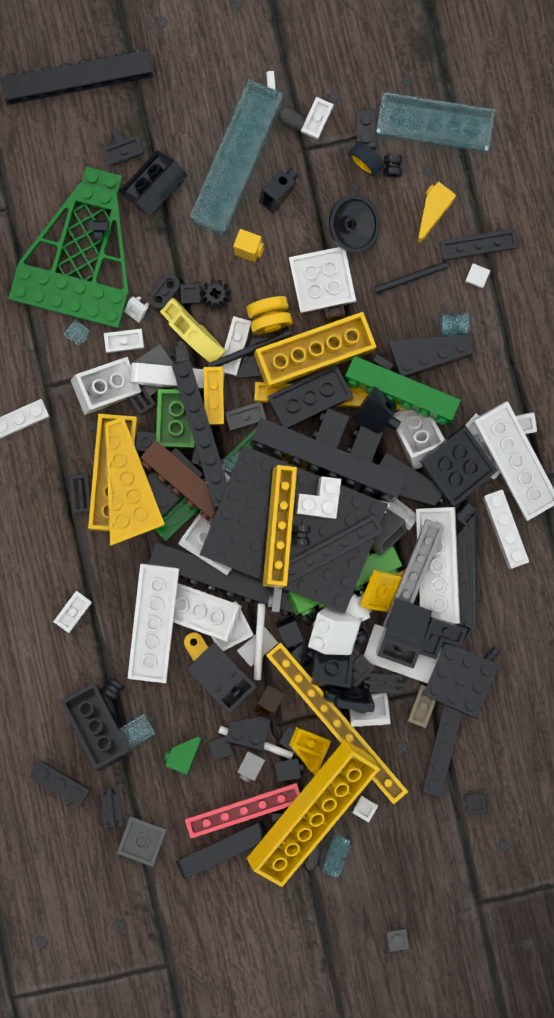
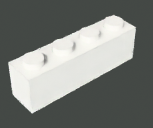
M503 489L485 495L482 499L508 569L510 570L529 563Z

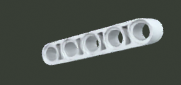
M132 363L130 383L178 388L172 366ZM193 368L199 391H204V369Z

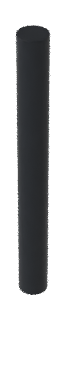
M445 261L375 286L374 289L376 294L445 270L448 266Z

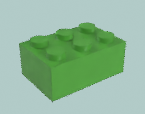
M158 389L156 440L169 450H174L175 448L178 450H195V442L179 390Z

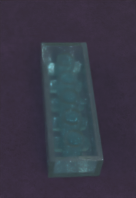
M383 92L376 135L488 153L495 110Z

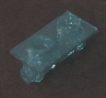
M337 835L333 836L322 869L323 873L337 878L339 874H342L345 861L341 859L342 857H347L351 847V840Z

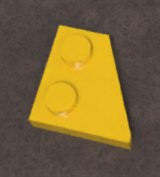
M296 727L289 746L308 770L316 775L331 741Z

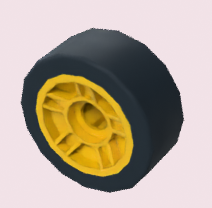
M358 141L348 152L351 160L370 176H376L384 166L381 157L363 142Z

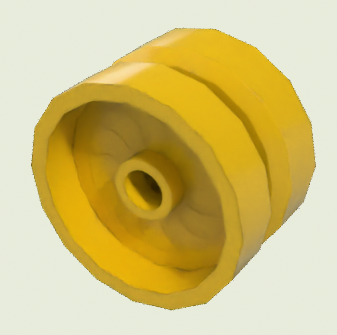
M286 297L266 298L249 304L246 307L248 317L255 319L250 323L253 334L272 333L293 324L291 314L284 312L289 308Z

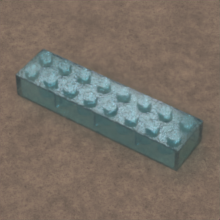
M248 79L190 214V221L192 223L226 236L283 102V93Z

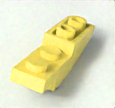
M171 298L160 311L178 335L208 362L215 361L226 353V350L205 327L199 325L175 298Z

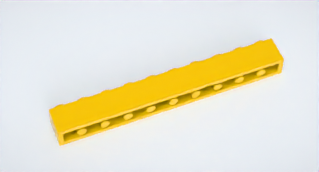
M282 643L278 644L266 656L340 743L346 740L373 757L380 770L372 780L388 799L395 804L408 792L407 789L359 733L351 727V724L335 705L323 699L324 692L318 685L311 684V677Z

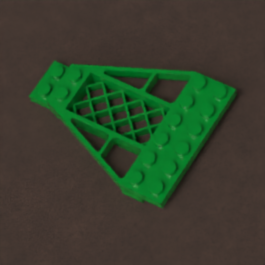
M86 166L82 183H79L19 261L8 298L10 301L119 329L129 298L118 200L123 176ZM88 207L98 209L99 211L92 214ZM68 208L60 241L54 242L44 239ZM86 208L90 216L80 221L76 213ZM104 212L109 220V229L106 230L105 235L103 234V239L93 243L89 235L93 234L94 230L87 232L83 224L91 219L95 220L96 216ZM75 215L78 223L71 226L73 216ZM115 221L117 222L121 258L105 255ZM81 225L85 234L75 239L71 231ZM70 233L73 241L66 244L68 234ZM87 237L92 245L82 250L78 242ZM40 243L58 248L51 270L25 264ZM76 243L80 252L70 257L66 248ZM102 244L101 249H100V253H99L98 250L96 249V246ZM94 248L98 256L88 261L84 253ZM63 251H65L68 258L61 262ZM83 255L87 263L77 268L73 259ZM104 260L117 262L122 265L124 289L98 284ZM71 261L75 270L65 275L61 266ZM97 261V264H96V267H95V271H94L93 268L91 267V264H93V263H95V262ZM89 266L93 274L83 280L79 271ZM78 273L80 279L72 277V275Z

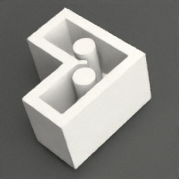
M319 477L317 496L297 494L294 514L336 519L341 479Z

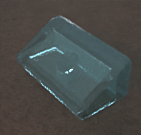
M144 714L120 728L131 749L155 734L154 728Z

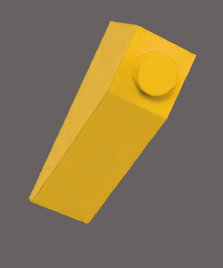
M439 181L435 186L432 184L426 191L427 197L418 237L420 244L456 198V194Z

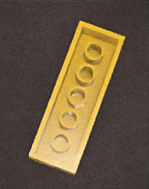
M361 312L255 350L254 356L266 388L270 389L321 371L334 364L338 365L352 360L354 356L360 357L374 352L376 344L364 313Z
M98 414L89 530L110 532L105 423L124 417L136 447L139 421L137 417Z

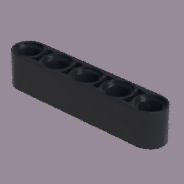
M259 821L177 860L176 863L183 879L258 845L268 832L263 821Z

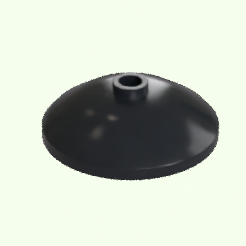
M350 195L341 198L335 203L329 215V231L338 247L344 251L356 253L367 250L376 241L380 229V220L376 208L368 199L359 195Z

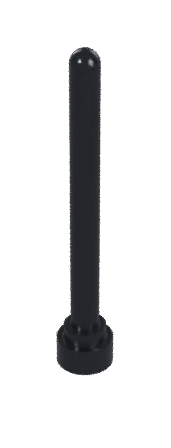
M286 326L281 328L277 335L212 361L206 367L223 366L254 353L258 348L293 337L289 327Z

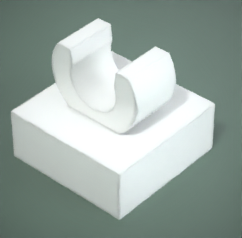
M140 296L137 298L132 297L124 311L138 323L144 318L149 306L148 302L145 305L140 302Z

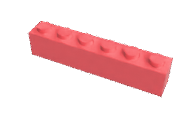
M297 782L186 818L185 822L190 838L289 807L300 794Z

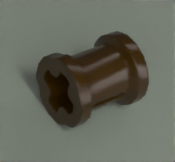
M343 304L332 309L324 308L327 324L346 318Z

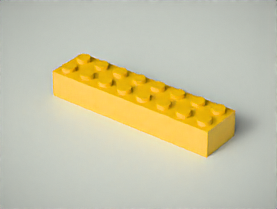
M344 740L247 857L253 871L283 887L378 773L380 767L373 757Z

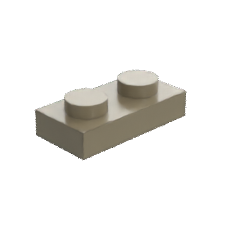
M421 685L408 722L426 728L436 701L423 696L426 686Z

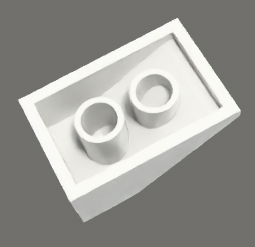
M128 357L81 372L71 379L84 415L141 393L139 384L130 383L131 365Z
M412 409L410 411L400 410L393 415L401 421L396 433L412 468L416 470L423 467L419 461L445 439L433 418H424Z

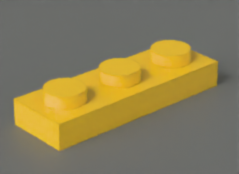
M203 367L204 408L209 424L224 425L223 367Z

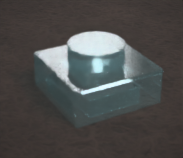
M74 320L64 336L78 346H81L91 331Z

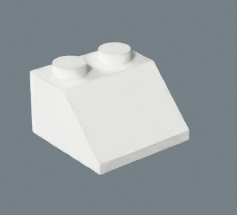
M325 606L317 614L308 647L323 654L351 655L362 620Z

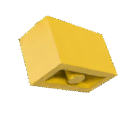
M240 229L233 246L234 255L256 263L257 258H261L264 251L262 236Z

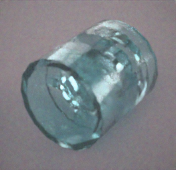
M452 312L441 313L442 337L454 336V334L468 335L469 337L470 324L468 312H457L456 315H453Z

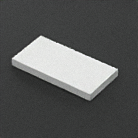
M178 583L173 623L229 642L242 606Z
M374 624L364 656L373 665L428 683L442 647L437 659L419 654L414 669L377 656L376 650L385 627Z

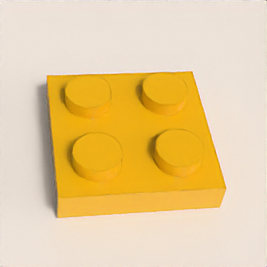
M374 570L362 596L360 606L366 609L388 612L403 577L396 573Z

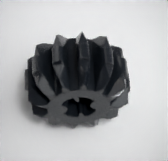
M211 279V285L204 283L206 289H200V293L203 294L200 297V301H205L203 304L205 308L210 305V311H213L214 307L221 311L220 305L227 308L228 305L225 301L231 302L232 300L228 296L232 294L231 290H226L228 284L225 283L221 286L222 280L220 279L217 284H215L214 279ZM213 292H217V294H219L218 299L214 298Z

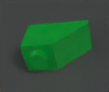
M196 737L173 747L171 751L168 750L164 761L167 762L165 766L187 775L202 738Z

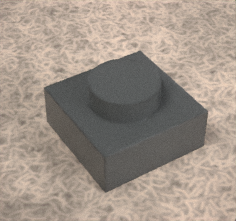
M406 928L386 931L390 952L409 949Z

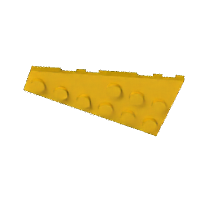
M124 417L105 423L110 546L165 525Z

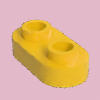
M190 633L185 637L184 645L193 661H195L208 646L198 633ZM191 639H197V645L192 646L190 644Z

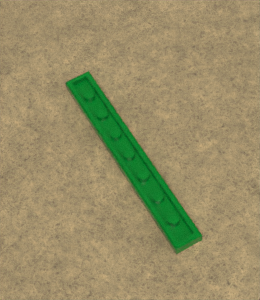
M256 428L223 459L232 469H234L242 446L253 448L250 446ZM186 497L163 517L165 525L154 529L166 542L200 510L197 507L193 509L185 502Z

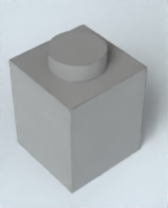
M248 751L238 770V773H240L239 777L249 783L251 780L255 781L265 759Z

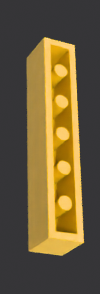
M277 465L273 468L263 586L279 588L287 586L297 467Z

